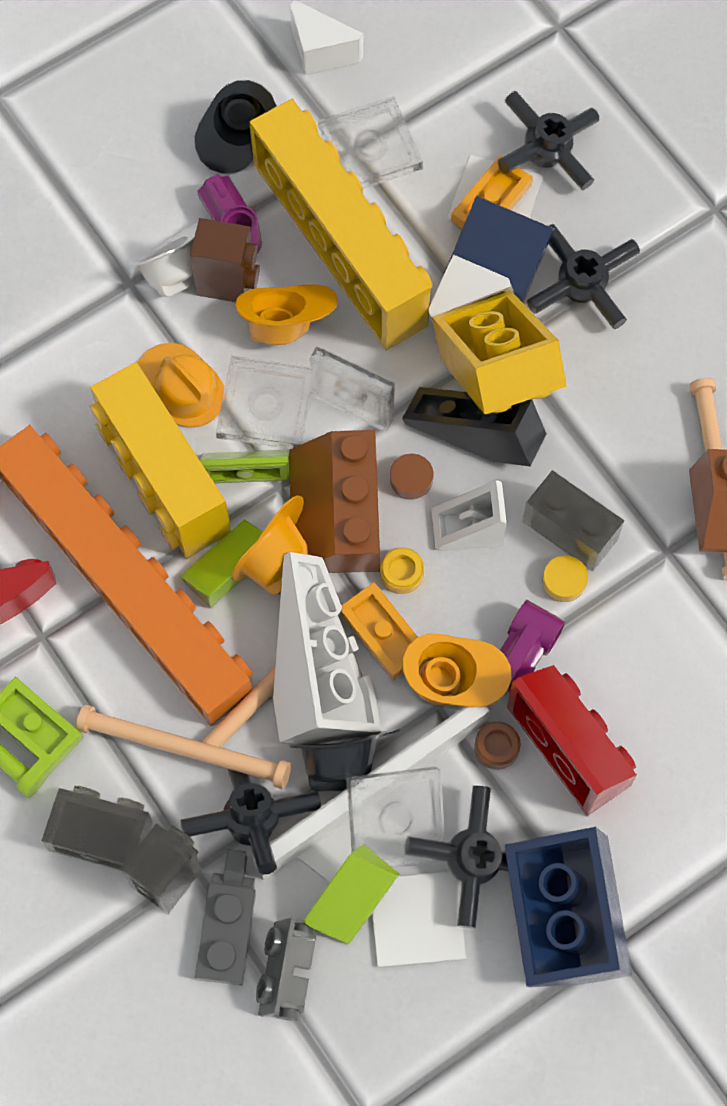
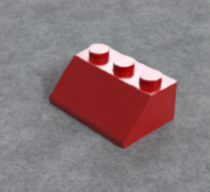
M552 665L520 676L512 682L507 709L587 817L632 786L637 776L634 772L636 765L633 758L624 747H615L606 735L608 727L600 714L594 709L588 711L578 698L581 696V692L570 675L567 673L561 675L557 668Z

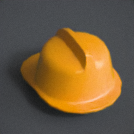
M302 284L279 288H255L245 291L238 296L235 307L237 313L248 321L250 337L253 341L271 345H287L302 337L308 331L310 322L329 315L337 307L338 297L336 292L329 287L318 284Z
M172 342L158 344L147 350L139 359L138 365L177 425L188 428L201 427L215 420L222 411L226 399L224 384L218 374L192 349Z
M296 495L278 510L258 540L235 565L231 574L234 581L249 578L266 589L270 594L278 595L281 593L284 555L289 552L308 555L307 543L295 526L303 509L304 500L302 496Z
M429 633L417 637L407 647L402 659L403 674L409 686L423 700L435 706L486 707L498 702L508 691L512 679L511 666L504 653L492 644L475 639Z

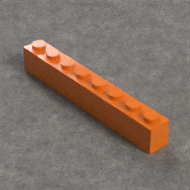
M29 424L0 446L1 480L209 725L212 726L236 707L252 690L251 680L249 679L253 675L251 669L238 654L230 657L222 648L221 644L225 641L211 622L207 621L202 624L193 614L197 610L196 606L182 589L174 592L165 580L169 576L162 565L154 557L147 560L140 553L138 548L141 547V543L131 529L126 525L120 529L111 519L114 512L100 494H97L95 497L90 495L84 488L88 483L79 469L73 463L66 467L58 458L61 451L53 439L46 432L40 436Z

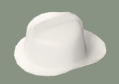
M198 223L177 233L145 259L130 265L128 268L138 267L148 284L153 289H157L163 297H170L188 288L194 281L190 252Z

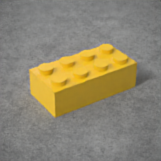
M134 362L92 385L90 389L95 403L90 405L89 408L97 421L95 424L97 431L107 446L113 445L118 455L116 460L128 480L134 479L140 490L137 492L147 512L150 515L156 514L162 525L159 529L172 550L179 547L185 558L188 559L224 538L231 531L226 501L138 363Z

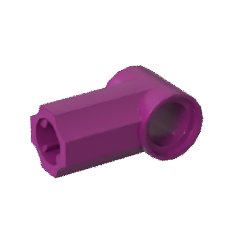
M216 174L206 179L202 187L197 190V194L211 219L250 226L251 242L257 244L258 253L262 247V237L256 213L246 205L228 175L220 176Z
M527 599L515 615L507 632L509 636L500 649L511 666L512 679L507 692H510L514 680L535 671L542 656H547L552 650L566 624L565 620Z

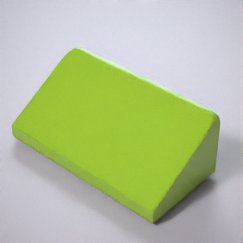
M288 450L204 453L200 459V462L214 483L286 481L290 479Z
M244 519L184 572L180 578L212 608L240 582L232 579L233 569L239 559L258 540L263 531Z
M363 844L347 857L303 922L317 931L350 944L400 874Z

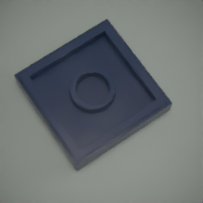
M476 196L451 258L453 255L507 277L514 294L524 303L555 228Z

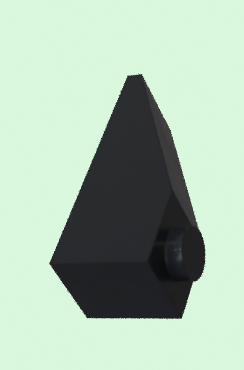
M419 387L402 417L405 425L489 461L529 467L547 435L532 399L514 404L503 412L484 414L467 392Z

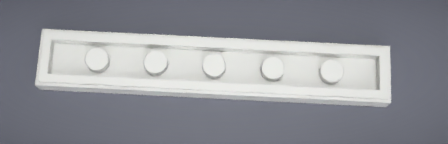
M462 708L273 840L270 845L277 865V869L273 873L487 724L490 712L488 708ZM252 857V858H253L254 865H255V868L258 870L257 865H256V862H255V858ZM273 873L268 874V875H262V874H260V875H261L262 878L265 880L267 877H269V876L272 875Z

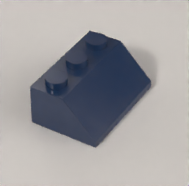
M595 826L504 844L526 986L543 987L589 984L632 976L608 836Z

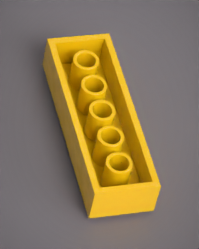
M291 98L251 120L250 131L254 167L383 348L387 351L427 328L429 323L428 309L431 305L430 290L433 287L428 273L422 266L416 267L408 257L409 251L404 240L398 234H391L385 225L386 220L379 206L375 202L369 203L362 194L363 189L357 176L352 171L346 172L340 164V156L330 140L324 142L318 134V127L311 113L306 109L302 111L294 99Z

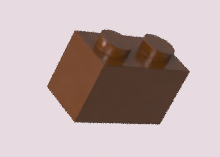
M199 218L190 252L197 296L236 302L238 296L249 289L257 288L260 265L255 264L258 246L251 242L250 226Z

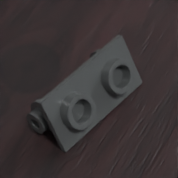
M291 917L274 922V927H271L267 933L264 945L265 955H268L266 972L259 979L256 989V1001L260 1003L258 1016L264 1017L279 1014L280 1019L297 1021L298 1014L304 1012L309 979L294 976L293 971L294 967L305 970L311 969L317 936L312 934L313 928L305 923H295V918Z

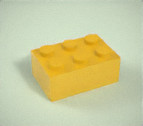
M512 291L432 317L441 362L484 414L503 412L514 404L529 399L544 398L549 396L552 391L567 387L559 340Z

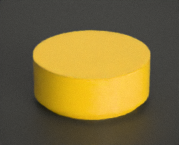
M403 547L389 551L383 557L380 564L382 583L388 590L397 594H407L416 590L421 585L424 577V563L420 555L412 549Z
M569 555L553 558L546 565L543 574V587L546 593L551 598L560 602H570L579 598L585 591L588 581V572L585 565L579 559Z

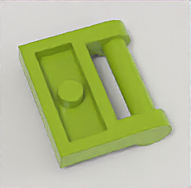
M16 676L0 692V726L39 759L28 769L0 744V769L17 783L16 789L26 798H30L42 787L45 779L84 737L74 726Z

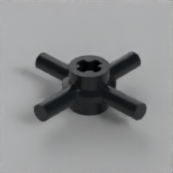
M517 91L510 93L504 102L527 127L525 145L498 160L499 169L504 174H508L529 161L544 168H550L559 164L582 191L591 186L594 178L573 156L571 150L574 144L573 136L599 122L598 112L594 108H589L569 120L557 113H546L539 117Z
M550 224L549 226L555 228L549 245L562 261L558 273V282L527 299L529 309L534 314H537L567 296L572 301L578 303L592 301L614 330L621 327L627 321V318L605 289L609 281V271L640 253V248L636 241L630 239L603 256L588 249L575 252L556 225Z
M228 769L234 790L226 802L223 811L181 819L183 837L187 838L228 829L237 842L251 846L259 873L262 875L271 874L277 869L269 838L277 826L279 818L318 810L321 808L319 793L316 791L274 800L267 788L260 784L251 783L248 774Z
M474 785L472 787L468 829L457 833L450 843L408 836L404 847L405 855L446 861L454 877L462 882L457 926L462 928H476L480 885L493 879L499 870L509 872L506 852L501 851L497 840L486 831L491 788L487 786ZM470 849H472L474 855L480 856L478 864H476L474 858L468 857Z

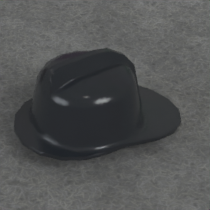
M236 80L225 85L212 100L199 122L194 136L195 150L200 161L210 170L222 174L235 173L246 168L253 160L250 121L277 107L272 94L262 84L251 80Z
M400 729L339 743L290 745V748H301L309 785L312 790L344 791L371 772L377 738L397 733Z

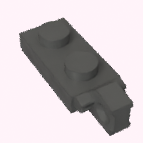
M228 849L224 874L213 873L212 884H209L195 972L196 980L243 986L256 900L255 878L245 877L248 859L246 851Z

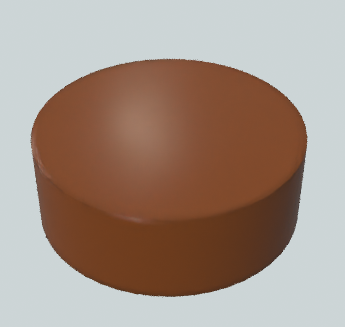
M412 453L400 456L394 461L390 470L392 489L396 494L406 499L423 497L432 487L433 467L425 457L419 454Z
M499 721L484 725L478 731L474 744L478 760L484 766L495 770L505 769L516 761L521 747L517 731L511 725Z

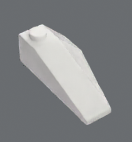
M293 552L285 554L283 559L273 691L279 742L321 744L381 733L382 729L375 688L369 675L362 677L353 652L359 650L354 636L347 638L338 614L341 612L342 605L322 557Z

